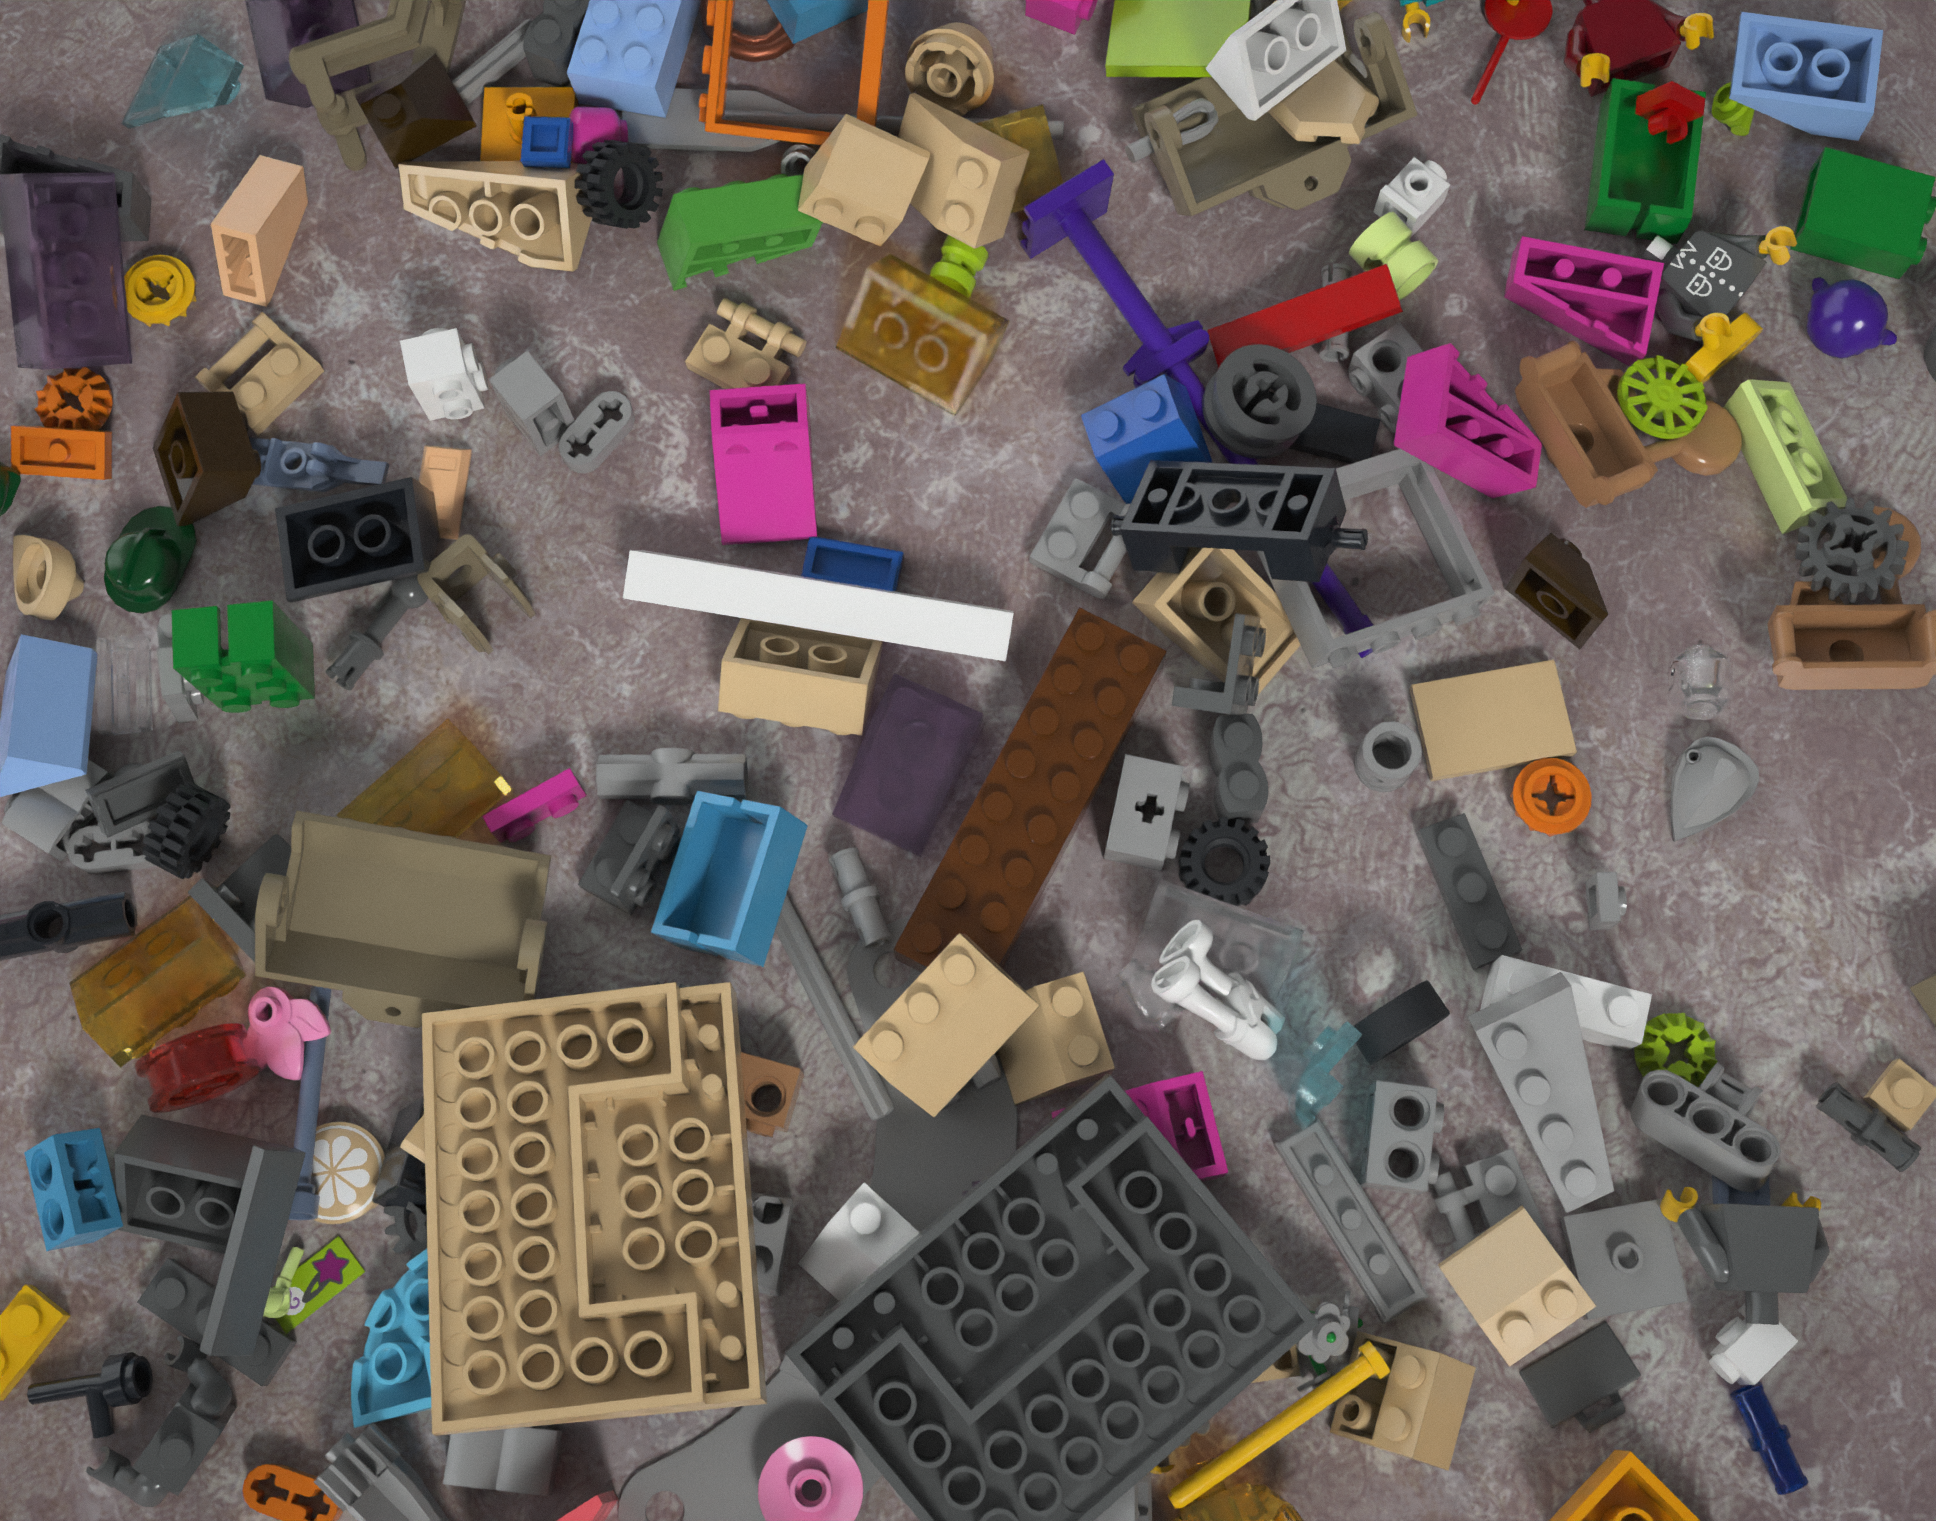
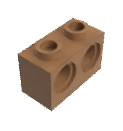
M741 1052L747 1131L773 1138L775 1130L787 1133L804 1073L800 1068ZM773 1086L780 1089L782 1098L775 1110L771 1112L757 1110L755 1097L762 1088Z

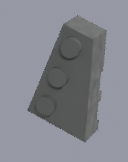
M0 134V232L11 244L149 241L151 198L133 173L80 157L77 160L55 154L49 148L39 145L34 148L14 142L11 137Z

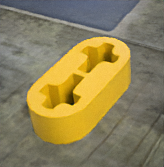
M1747 312L1740 315L1730 324L1732 336L1718 335L1720 346L1716 350L1708 351L1703 346L1685 363V365L1689 366L1687 370L1699 382L1704 384L1748 347L1762 332L1763 328Z

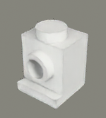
M1414 157L1389 185H1385L1380 190L1373 212L1379 217L1389 212H1395L1412 231V237L1443 204L1450 184L1446 182L1447 175L1445 171L1433 161L1427 160L1423 164Z
M1744 1303L1738 1311L1745 1319L1742 1321L1739 1317H1736L1718 1332L1715 1338L1720 1343L1709 1353L1712 1356L1709 1364L1730 1384L1736 1381L1739 1385H1755L1798 1340L1780 1322L1779 1325L1746 1323Z

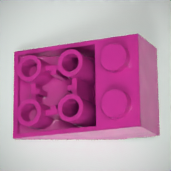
M805 383L709 390L712 444L722 545L809 539V537H817L810 406Z
M1203 1071L1125 1090L1126 1094L1141 1112L1151 1120L1202 1182L1224 1177L1228 1173ZM1066 1108L1051 1112L1052 1119Z

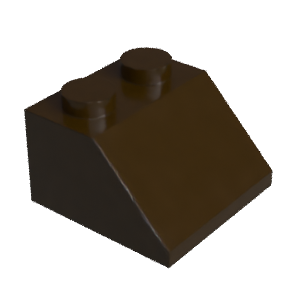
M233 391L177 392L155 441L153 451L177 526H188L246 498L255 478H258L260 475V456L257 450L252 449L247 434V417L244 411L239 410Z

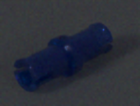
M1757 1382L1755 1385H1745L1733 1391L1730 1396L1735 1401L1751 1437L1747 1442L1751 1450L1759 1452L1778 1495L1788 1494L1803 1488L1809 1481L1804 1476L1788 1441L1791 1433L1787 1425H1780L1761 1382Z

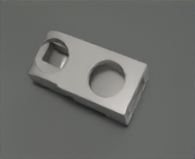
M752 1192L759 1293L779 1297L783 1277L782 1270L791 1227L793 1199Z

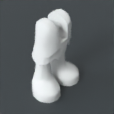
M1201 920L1189 922L1176 933L1163 950L1159 958V963L1163 967L1155 973L1151 982L1153 992L1164 1001L1176 1003L1215 1025L1218 1029L1214 1031V1034L1218 1039L1223 1040L1224 1043L1233 1046L1248 1057L1255 1060L1270 1058L1276 1051L1278 1041L1276 1034L1281 1030L1285 1017L1256 990L1250 981L1244 980L1238 972H1230L1227 975L1217 968L1206 956L1213 941L1212 930Z

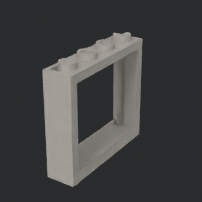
M1402 449L1336 468L1343 499L1345 501L1399 484L1454 596L1453 599L1333 639L1307 582L1271 579L1264 552L1257 551L1312 669L1330 663L1332 668L1344 666L1358 658V653L1371 648L1374 654L1385 652L1401 642L1400 638L1412 634L1415 640L1423 639L1439 631L1442 628L1441 624L1453 620L1456 626L1466 624L1481 615L1479 609L1495 595L1433 467Z

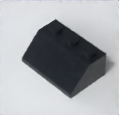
M413 477L275 508L286 600L290 603L426 573L429 571L440 540L434 493Z

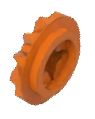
M64 366V371L56 376L47 375V384L42 390L36 391L38 407L35 408V411L44 427L98 430L107 421L112 410L113 397L108 383L101 375L85 366L81 369H72ZM66 391L68 393L71 392L75 396L79 395L78 399L84 409L82 413L77 408L66 407L67 402L63 395Z
M1558 758L1538 759L1524 767L1516 777L1510 796L1515 806V816L1520 817L1528 825L1530 831H1539L1547 834L1549 837L1570 833L1577 828L1587 817L1592 801L1591 789L1584 774L1573 764ZM1550 779L1554 794L1568 798L1565 801L1558 802L1554 806L1551 815L1550 810L1547 809L1546 801L1538 800V797H1534L1536 794H1542L1546 790Z

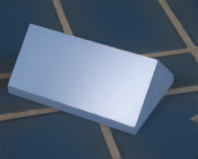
M23 634L20 635L5 674L0 718V797L87 774L97 653L92 648Z

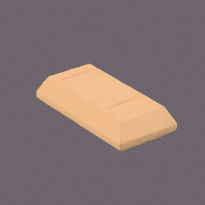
M424 446L419 482L434 493L440 538L455 540L459 538L472 454L471 449Z

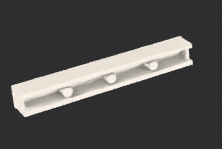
M630 550L623 593L624 599L1006 661L1014 616V611L645 550Z

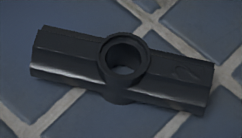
M124 891L61 904L54 901H43L29 910L0 915V961L49 951L69 953L81 945L134 936L138 923L136 908L133 905L131 895ZM62 917L63 928L59 934L50 938L48 932L51 923L56 918Z

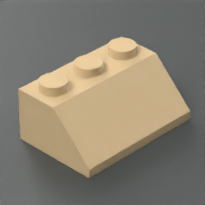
M741 618L721 662L718 711L731 713L741 719L761 718L779 721L789 727L808 726L826 729L837 735H862L871 709L883 641Z
M959 933L857 1041L853 1048L891 1085L931 1116L936 1117L1031 1016L1040 1004L966 934Z

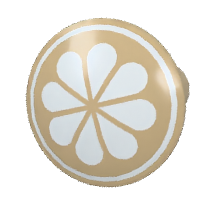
M331 1122L317 1127L311 1184L316 1186L315 1194L320 1196L318 1218L314 1219L315 1221L326 1224L347 1223L361 1217L378 1205L372 1202L385 1153L371 1132L347 1122Z

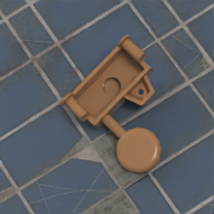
M1570 341L1567 345L1537 358L1527 356L1521 359L1519 369L1523 379L1515 388L1517 401L1544 445L1548 460L1557 467L1576 500L1585 508L1598 503L1608 505L1613 502L1615 497L1642 488L1658 471L1654 463L1672 457L1678 465L1692 473L1704 476L1714 475L1730 467L1735 462L1742 448V434L1734 417L1727 409L1709 400H1706L1708 409L1703 419L1691 433L1676 439L1662 438L1661 441L1643 446L1618 402L1617 388L1623 375L1622 370L1596 369L1587 353H1581L1580 346L1576 341ZM1628 386L1629 397L1637 396L1633 388ZM1680 406L1683 409H1685V411L1692 418H1694V409H1691L1686 406ZM1673 414L1674 427L1686 425L1677 414Z
M1874 506L1873 513L1877 515L1888 509L1892 511L1889 525L1903 524L1904 532L1900 540L1909 542L1907 555L1903 557L1906 560L1902 575H1895L1893 588L1887 590L1878 585L1882 604L1844 605L1839 596L1834 601L1828 600V587L1823 586L1814 592L1810 589L1812 581H1796L1790 604L1776 605L1767 626L1774 659L1772 671L1777 675L1779 687L1790 690L1913 689L1928 685L1933 675H1936V610L1926 613L1925 604H1903L1898 582L1899 579L1911 572L1921 555V537L1915 525L1906 516L1890 508ZM1885 551L1880 552L1879 558L1874 559L1873 566L1875 569L1884 561Z

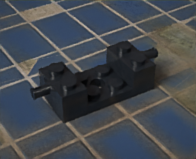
M1150 460L1126 515H1114V520L1112 519L1111 532L1113 536H1122L1134 571L1179 573L1190 547L1263 551L1271 579L1320 582L1328 558L1337 548L1365 550L1368 543L1367 529L1340 528L1347 510L1336 468ZM1231 503H1238L1236 506L1232 508L1225 509Z

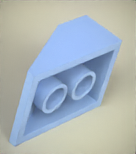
M1741 12L1729 99L1811 135L1859 141L1874 114L1883 30Z

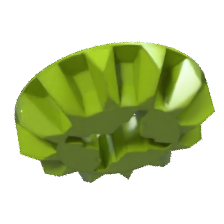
M1663 1013L1646 1023L1642 1044L1634 1047L1635 1061L1643 1077L1651 1071L1667 1070L1699 1087L1718 1062L1715 1058L1714 1049L1716 1040L1710 1037L1704 1028L1703 1022L1696 1021L1685 1013ZM1688 1039L1687 1048L1684 1050L1685 1057L1689 1059L1687 1061L1688 1064L1679 1060L1664 1068L1663 1065L1667 1061L1666 1057L1670 1053L1669 1048L1665 1045V1041L1676 1044Z

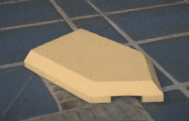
M1336 58L1267 112L1296 141L1315 142L1317 136L1340 137L1341 143L1360 144L1365 134V124L1368 118L1374 115L1379 105V99Z

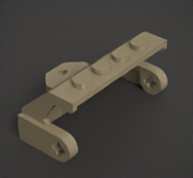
M1372 12L1356 19L1354 22V34L1364 64L1353 54L1341 20L1346 51L1337 59L1379 99V105L1374 115L1369 117L1365 124V134L1362 140L1417 116L1418 114L1391 33L1382 16L1377 12ZM1213 77L1198 78L1131 108L1141 138L1146 135L1150 138L1154 153L1150 154L1149 157L1166 182L1178 215L1194 216L1247 191L1250 196L1281 209L1287 207L1291 210H1299L1337 193L1351 163L1347 147L1352 144L1341 143L1340 137L1317 136L1315 142L1296 141L1268 112L1256 121L1248 119ZM1204 98L1211 102L1217 111L1218 123L1207 136L1183 145L1181 133L1206 123L1208 115L1203 112L1196 113L1177 124L1173 114L1188 103Z
M297 810L292 823L291 855L286 876L266 873L260 886L255 912V976L343 991L342 1000L365 1019L414 1028L422 1026V1013L536 1000L548 922L541 921L548 885L551 855Z

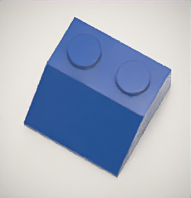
M1165 374L1081 415L1096 460L1126 504H1131L1150 460L1213 463L1186 386Z

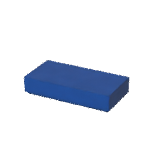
M809 537L801 576L897 592L904 554L901 551L821 537Z

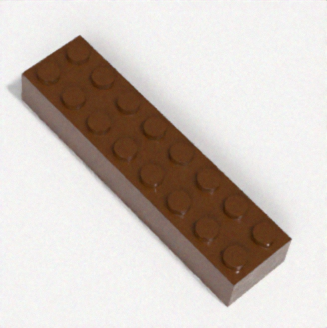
M1079 607L893 949L896 960L922 973L959 933H962L972 939L1001 968L1004 967L1163 669L1166 650Z

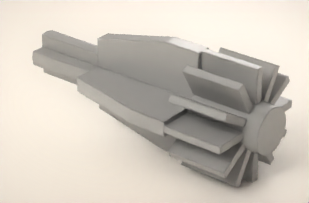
M373 1422L355 1439L347 1432L324 1455L331 1464L316 1478L314 1483L343 1512L347 1510L357 1521H449L418 1473L400 1456L402 1451Z

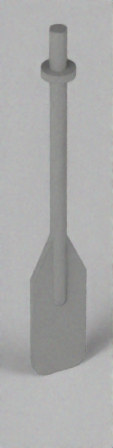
M675 88L666 118L622 111V120L627 122L628 142L640 144L641 147L648 149L753 152L781 142L705 132L706 122H699V99L701 93L708 94V89ZM727 90L724 120L832 132L846 114L806 113L758 91ZM1009 110L1008 119L965 118L1002 138H1008V141L1018 145V138L1063 140L1064 121L1019 120V110ZM877 115L876 127L892 135H898L903 116Z

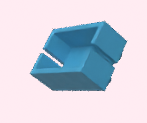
M697 791L651 933L681 949L712 956L720 955L726 959L764 967L808 825L780 806L742 800L741 803L733 797Z

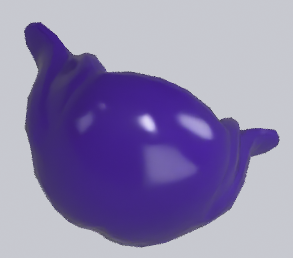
M1821 277L1813 279L1812 288L1814 294L1811 297V307L1807 316L1806 329L1811 342L1818 350L1831 357L1843 359L1859 355L1866 350L1878 347L1880 344L1890 346L1897 342V335L1886 328L1888 321L1887 304L1883 297L1870 285L1854 279L1840 280L1831 285Z

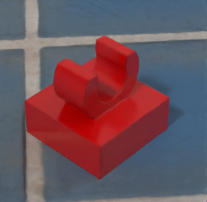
M1670 81L1637 96L1635 114L1649 120L1648 130L1650 134L1655 135L1667 130L1666 142L1672 144L1686 137L1688 132L1687 122L1704 116L1705 98L1674 81Z

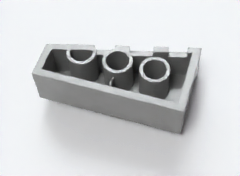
M1559 972L1467 1016L1566 1213L1614 1192L1572 987L1564 975Z

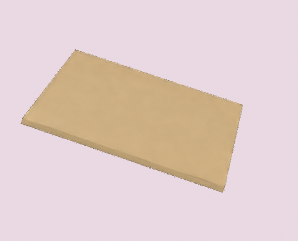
M673 982L422 1013L432 1434L437 1436L767 1404L737 993L731 982L679 988L677 983Z

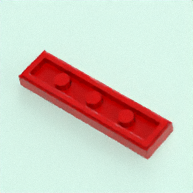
M1387 264L1208 329L1207 332L1219 368L1228 355L1244 346L1255 344L1269 345L1291 353L1403 312L1389 267Z

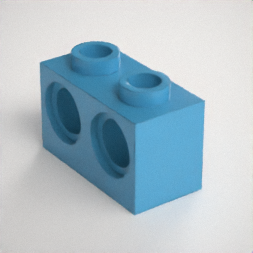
M100 1128L54 1134L24 1152L46 1251L94 1243L123 1227Z

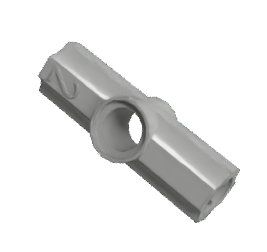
M683 748L655 749L651 755H599L598 763L596 764L597 796L600 799H650L651 802L661 805L691 804L697 791L733 797L735 799H746L748 790L746 754H695L694 751Z

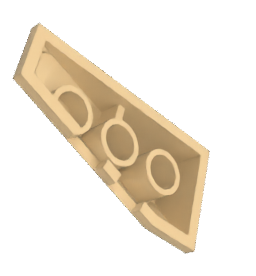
M521 161L401 162L398 164L404 210L448 230L459 229L481 239L480 244L490 249L499 247L519 256L518 261L530 267L563 271H575L578 268L592 217H586L582 212L586 205H580L577 202L576 196L583 194L582 189H575V180H582L583 174L576 172L577 163H571L570 168L524 167Z

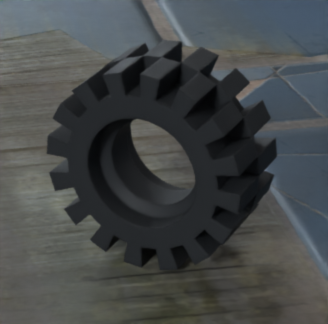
M604 140V143L597 142L593 144L594 151L586 150L582 156L587 161V164H578L576 172L583 174L582 180H575V189H582L583 194L576 196L578 204L586 205L582 212L586 217H592V221L597 224L635 229L640 227L639 222L647 223L651 219L647 211L656 212L659 204L653 201L654 196L662 197L663 189L656 188V182L663 181L662 172L654 171L660 165L657 158L649 157L652 152L648 148L641 147L640 144ZM622 168L625 184L623 193L617 201L614 195V180L617 172Z
M186 782L185 786L181 784L176 788V794L171 792L166 797L167 804L165 806L160 805L156 813L159 815L156 820L150 821L148 828L151 829V832L145 835L143 843L146 846L142 849L146 861L180 879L191 878L194 872L198 873L202 869L203 861L209 862L212 858L211 851L214 847L218 848L221 843L218 840L220 835L226 833L228 826L224 823L230 819V812H228L230 804L226 800L194 783Z
M1219 817L1217 822H1212L1209 819L1203 822L1199 829L1195 828L1189 834L1187 841H1185L1179 856L1178 865H1180V870L1178 874L1180 882L1183 881L1185 884V892L1188 896L1193 895L1196 897V903L1203 907L1204 904L1212 906V911L1220 912L1221 908H1228V912L1234 911L1240 905L1244 904L1246 906L1252 902L1253 898L1259 894L1269 874L1268 868L1271 864L1270 855L1267 856L1266 853L1268 846L1265 839L1260 841L1257 837L1259 831L1253 826L1250 830L1243 826L1245 821L1236 819L1235 823L1228 822V817ZM1217 847H1229L1235 850L1243 862L1242 874L1231 882L1214 880L1205 868V857L1211 850Z

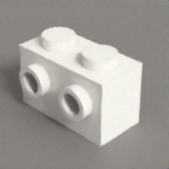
M434 328L424 332L422 336L400 341L408 385L430 421L444 417L448 419H462L470 416L475 410L485 408L481 391L489 390L484 366L482 362L478 363L473 344L465 345L457 328L450 330Z

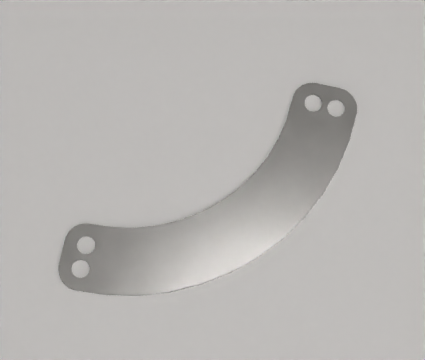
M911 915L887 924L889 931L893 935V939L889 943L873 950H864L860 939L850 954L847 967L848 980L865 1032L872 1027L921 974V972L910 967L908 980L897 988H886L880 985L874 977L875 962L883 954L894 952L893 949ZM998 1051L995 1053L1002 1078L980 1090L977 1089L971 1078L958 1092L960 1101L940 1111L936 1117L931 1116L896 1089L877 1071L894 1104V1111L877 1120L874 1170L870 1188L919 1232L923 1231L1016 1151L1017 1106L1014 1105ZM833 1295L826 1307L827 1310H830L839 1302ZM780 1370L769 1384L766 1385L767 1404L743 1406L732 1417L691 1445L636 1473L627 1483L621 1494L618 1505V1520L648 1521L646 1506L650 1498L658 1492L670 1491L679 1496L683 1502L684 1517L682 1521H766L760 1509L758 1499V1484L763 1467L779 1447L800 1437H824L844 1447L855 1459L860 1469L864 1487L863 1495L872 1488L882 1474L819 1399L817 1391ZM809 1479L804 1483L802 1491L807 1499L816 1500L821 1496L822 1487L817 1480Z

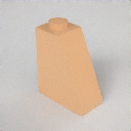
M259 155L212 221L211 228L224 296L265 307L271 301L308 204L303 166Z

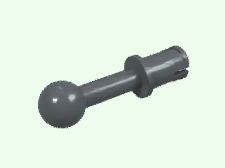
M418 574L395 579L392 584L393 597L363 634L352 631L349 635L351 642L325 671L331 679H334L335 676L339 677L335 682L339 686L349 691L352 690L355 686L354 684L375 659L380 660L384 656L379 645L408 609L418 608L426 603L428 596L418 583Z

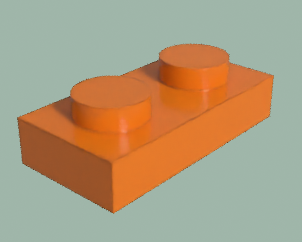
M26 425L11 426V468L20 474L99 480L112 479V431Z

